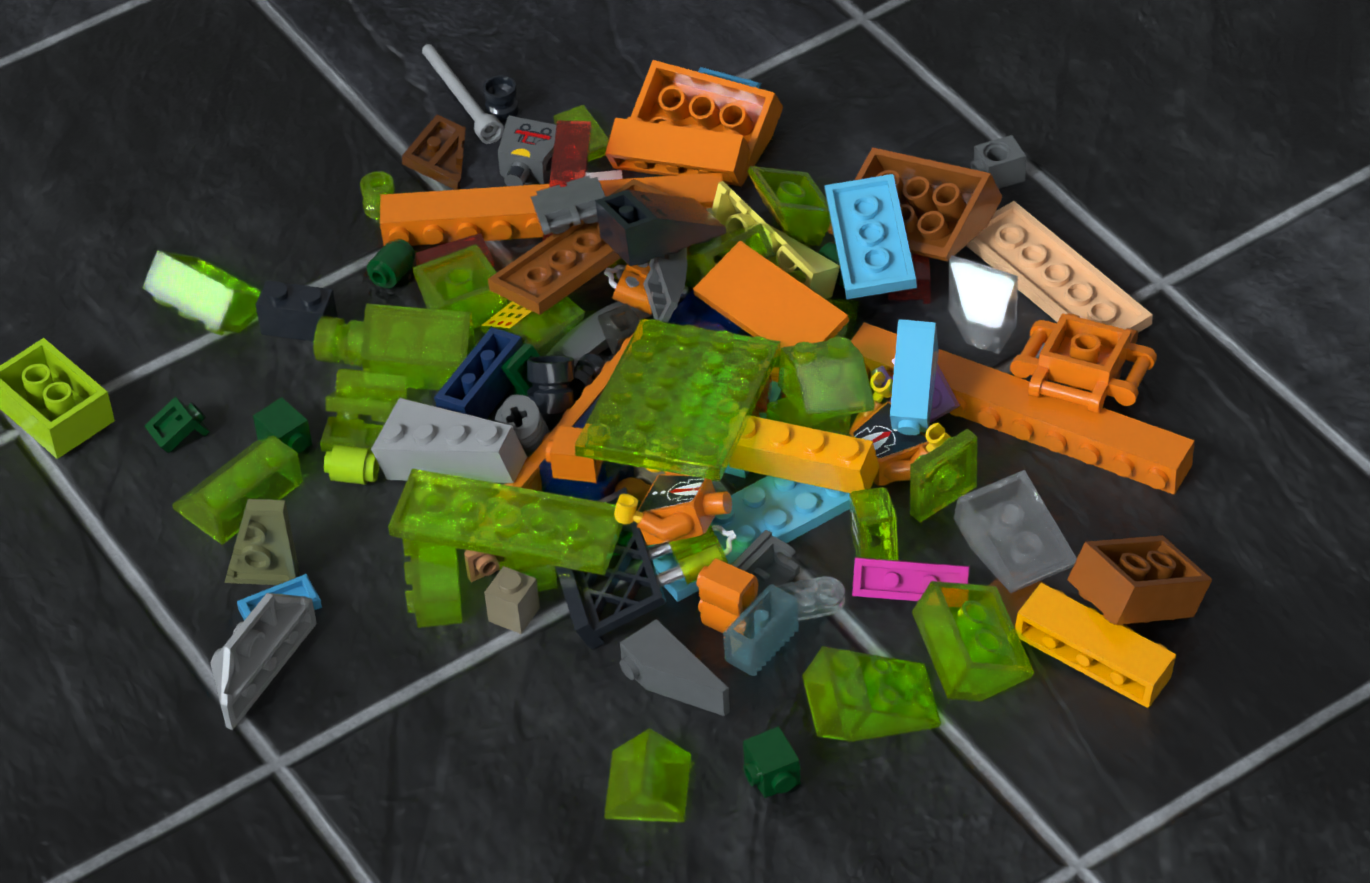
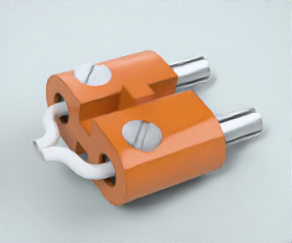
M619 264L614 268L607 267L604 275L609 277V284L615 288L612 299L651 315L652 310L643 285L650 271L649 264L633 266ZM624 270L618 284L615 283L613 273ZM684 286L681 298L684 299L687 296L688 287ZM676 306L672 314L673 317L679 314L680 306Z

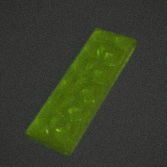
M412 469L388 529L390 536L605 575L623 524L615 519V504Z

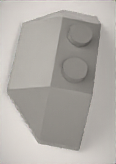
M266 593L248 617L236 626L233 635L227 643L214 653L210 664L226 728L233 730L317 624L311 598Z

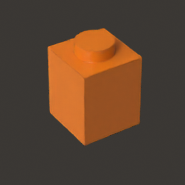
M558 426L554 440H549L546 447V462H551L553 478L591 483L597 482L604 459L602 431Z

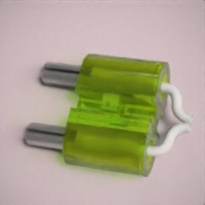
M710 524L706 533L701 536L649 547L652 560L672 553L678 564L676 567L657 574L661 587L684 578L686 584L697 581L702 568L709 566L715 558L728 563L726 555L732 551V541L737 539L734 531H726L722 526H711ZM714 531H719L722 535L728 536L726 541L727 548L724 551Z

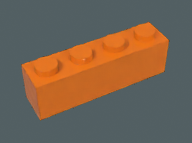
M628 117L627 119L615 118L605 154L613 169L663 176L722 172V181L724 183L741 186L750 148L744 135L734 130L718 132L699 125H693L689 128L677 126L669 121L652 123L638 117Z

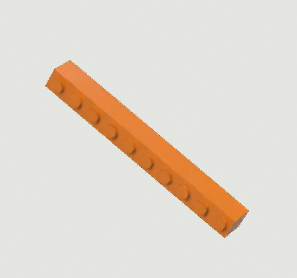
M722 172L599 180L605 197L611 195L632 179H635L671 196L693 198L707 209L713 207L718 182H722ZM566 183L383 194L380 201V226L383 246L396 239L404 240L411 246L550 237L553 233L543 234L531 197L536 196L537 191L560 185L561 188L567 185Z
M864 322L844 349L845 375L870 384L873 376L871 372L880 366H884L889 376L892 377L894 375L892 360L895 358L897 334ZM939 349L937 364L960 405L949 412L954 416H960L987 428L1001 431L1020 440L1034 443L1053 452L1064 454L1086 464L1097 466L1173 495L1192 467L1194 440L1105 408H1102L1100 413L1088 411V407L1045 395H1041L1040 398L1028 395L1030 381Z

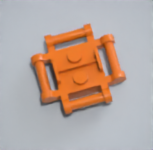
M1062 313L1057 323L1038 320L1033 324L1030 330L1031 337L1021 354L1014 357L1010 365V371L1019 378H1027L1029 375H1032L1028 395L1038 398L1041 395L1083 405L1088 407V411L1100 413L1107 395L1115 397L1116 401L1121 405L1130 406L1134 404L1139 394L1138 387L1146 371L1153 368L1157 360V354L1149 347L1136 344L1138 330L1122 329L1083 319L1079 315ZM1045 343L1044 347L1042 348V350H1041V352H1040V354H1039V358H1035L1036 355L1038 354L1040 348H1041L1042 345ZM1125 360L1132 361L1134 365L1126 380H1119ZM1047 380H1051V381H1055V382H1058V383L1066 384V385H1069V386H1071V387L1064 386V385H1060V384L1053 383V382H1049V381H1047ZM1076 388H1081V389L1089 390V391H1092V393H1091V392H1087V391H1083V390H1079V389H1076Z

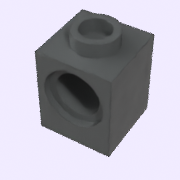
M1013 135L975 145L974 161H971V169L991 173L998 189L1025 181L1026 155Z

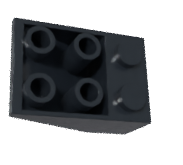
M624 190L595 200L600 237L629 266L646 264L650 259L665 254L677 253L682 248L697 243L709 242L714 237L726 233V227L693 198Z

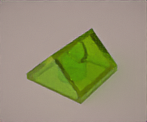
M650 728L613 750L605 819L684 822L691 754Z

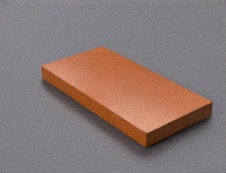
M741 241L693 288L696 297L800 370H803L849 322L846 313Z

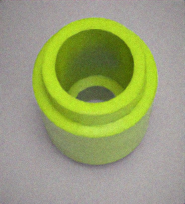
M334 445L332 452H326L324 472L329 473L331 481L366 485L367 482H376L380 465L370 449Z

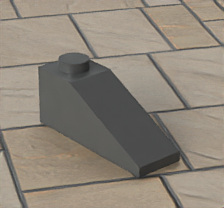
M657 619L620 642V667L630 680L635 679L648 691L722 716L730 713L729 688Z

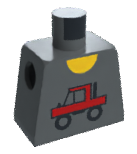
M508 116L498 149L500 175L504 177L505 184L507 186H521L525 182L546 184L571 153L569 127Z

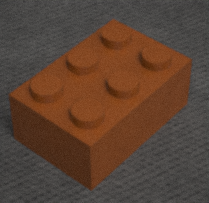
M1164 536L1085 542L1067 579L1079 590L1082 598L1092 602L1103 612L1104 618L1115 625L1194 617L1212 582V579Z

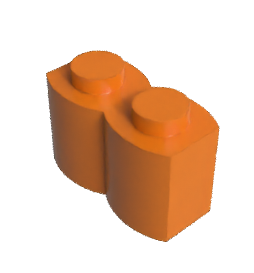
M715 558L709 566L702 568L697 577L696 585L699 587V596L701 598L698 605V610L701 612V621L704 625L744 642L757 626L760 608L759 603L756 601L758 594L757 577Z

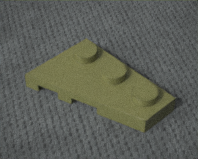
M248 499L224 583L279 585L299 577L300 571L286 501Z

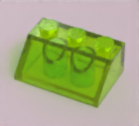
M157 250L142 289L154 295L153 301L167 307L175 306L179 308V315L192 321H198L199 319L205 322L204 328L218 335H224L225 331L240 333L258 317L256 302L261 290L199 257Z
M366 304L361 356L365 384L440 390L476 346L471 312Z
M273 435L253 442L172 504L173 509L222 545L239 532L248 499L281 500L303 483L298 453Z
M938 581L930 582L914 607L912 614L948 699L982 701L1033 676V668L997 587Z

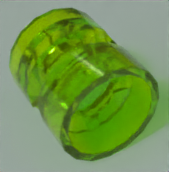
M322 316L319 319L314 336V356L317 361L339 363L343 359L345 365L367 367L370 364L375 346V328L372 322L351 320L346 324L343 318Z

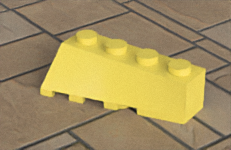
M723 181L718 182L712 211L713 216L726 227V233L714 237L711 241L704 243V245L725 256L741 241L824 299L831 298L840 266L767 224Z

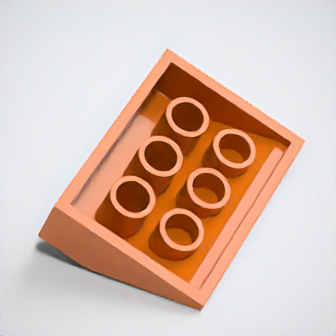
M652 60L631 117H638L652 123L669 121L677 126L689 128L693 125H699L718 132L734 130L744 135L750 148V153L740 186L742 187L770 142L783 106L774 92Z

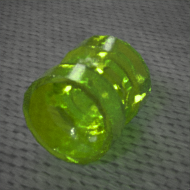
M381 171L368 173L360 181L363 209L370 218L380 219L381 195L394 194V180L388 173Z

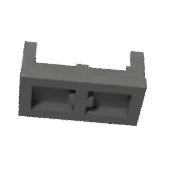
M765 530L731 564L757 577L758 594L756 601L759 603L760 613L800 573V566L783 555L785 554L791 558L796 551L787 543L772 536V533L768 530Z

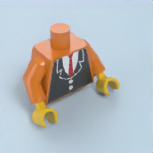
M876 372L872 376L870 385L875 392L872 397L868 396L848 432V436L873 441L879 463V470L873 482L878 486H884L895 481L916 480L925 469L932 466V461L937 457L935 454L937 450L947 451L952 446V438L939 423L932 424L927 429L926 435L922 432H919L917 435H905L898 432V430L892 429L890 419L891 402L888 401L883 404L882 400L883 398L892 397L893 380L890 378L886 385L881 388L886 379L882 372Z
M654 442L651 446V451H646L644 465L650 472L664 471L666 474H660L656 477L638 510V500L634 496L621 494L614 512L615 519L621 524H630L633 521L637 523V527L641 529L647 546L701 536L706 533L715 515L729 514L732 510V499L728 491L716 492L708 475L692 474L677 462L672 464L667 461L668 449L659 442Z

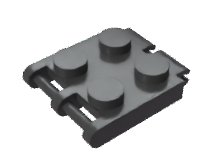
M588 175L566 182L567 186L562 188L560 185L537 191V195L531 197L544 235L565 232L570 228L571 223L574 226L580 225L581 220L584 223H595L598 221L595 200L605 197L598 177L590 179Z

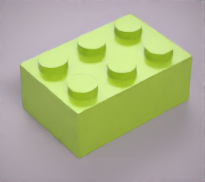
M45 338L0 365V410L57 459L115 421L108 392Z

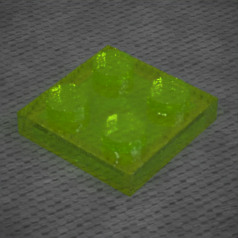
M969 429L964 430L955 437L948 438L942 445L926 455L919 456L910 464V514L919 522L924 521L976 488L977 436Z

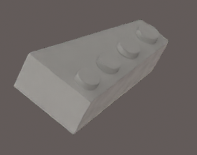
M402 398L398 399L371 448L387 480L514 483L527 458L511 425Z

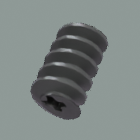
M509 396L497 411L495 422L513 427L527 457H530L535 452L544 436L550 432L536 403L527 396Z

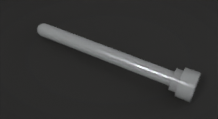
M431 44L425 45L422 49L424 56L475 121L474 131L479 139L485 144L498 141L504 131V127L495 115L485 113L434 46Z

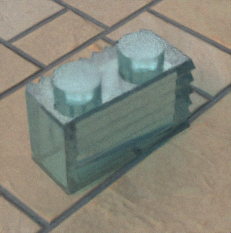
M773 584L769 585L723 632V639L725 641L723 643L725 645L724 654L726 655L724 659L747 674L756 676L757 671H761L762 666H766V661H771V656H776L775 652L780 651L781 646H785V642L789 641V637H793L794 632H799L797 598Z

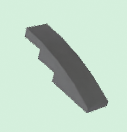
M686 247L677 253L653 258L649 263L650 271L643 285L657 329H665L685 286L688 266Z

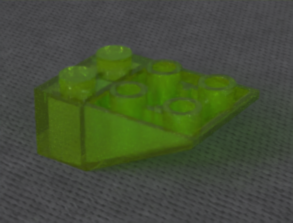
M822 646L802 675L816 733L819 737L853 742L937 728L941 725L925 664Z

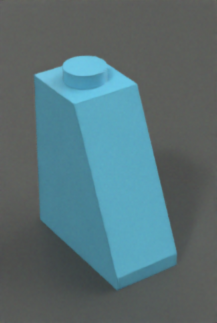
M901 319L898 321L890 419L892 429L898 430V432L905 435H917L919 432H926L930 425L939 353L935 322Z

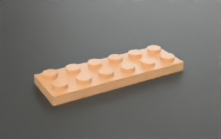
M1015 201L995 211L988 226L966 245L1056 322H1058L1062 313L1079 315L1080 318L1106 325L1138 330V333L1152 325V313Z

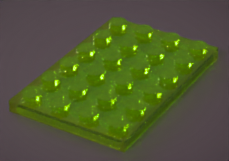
M641 319L575 443V456L720 481L780 355V341L769 340L760 336L751 337L732 334L728 331L702 329L693 325L683 326L665 323L656 319Z

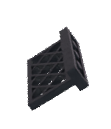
M626 487L561 520L555 514L541 520L574 629L591 650L605 644L602 637L603 634L667 603L649 548L646 545L641 529L637 527V523L633 521L630 524H621L617 520L607 518L610 510L616 507L621 494L631 495ZM586 521L592 522L584 537L574 534V527ZM602 525L613 528L605 542L595 540ZM623 530L633 533L627 547L615 545ZM590 547L600 549L593 564L583 562ZM611 552L622 555L614 570L603 567ZM632 558L642 560L636 575L625 573ZM598 575L610 577L602 592L592 590ZM620 580L631 583L623 597L612 595ZM641 585L652 589V596L640 602L634 601ZM607 602L619 605L614 615L601 620L600 615Z

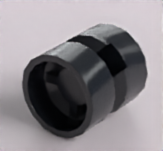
M553 355L527 359V380L533 383V386L527 390V394L536 403L540 413H564L567 409L571 408L575 404L574 389L569 387V382L574 379V359L568 356Z

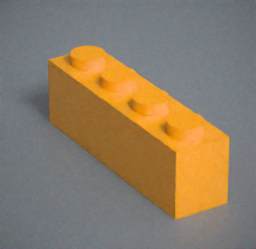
M736 412L722 440L730 468L867 497L879 470L873 441Z
M1043 583L1039 584L1017 613L1015 637L1146 708L1151 706L1172 676L1176 658L1175 653L1169 651L1165 646L1154 643L1135 633L1128 626L1110 623L1096 609L1086 607L1071 599L1062 591L1053 589Z

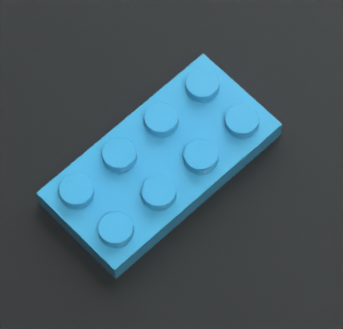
M890 174L825 185L826 199L846 299L917 288L894 175Z

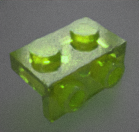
M339 369L336 377V391L326 396V411L337 412V417L358 418V414L372 415L373 421L386 422L398 399L407 400L408 377L404 374Z

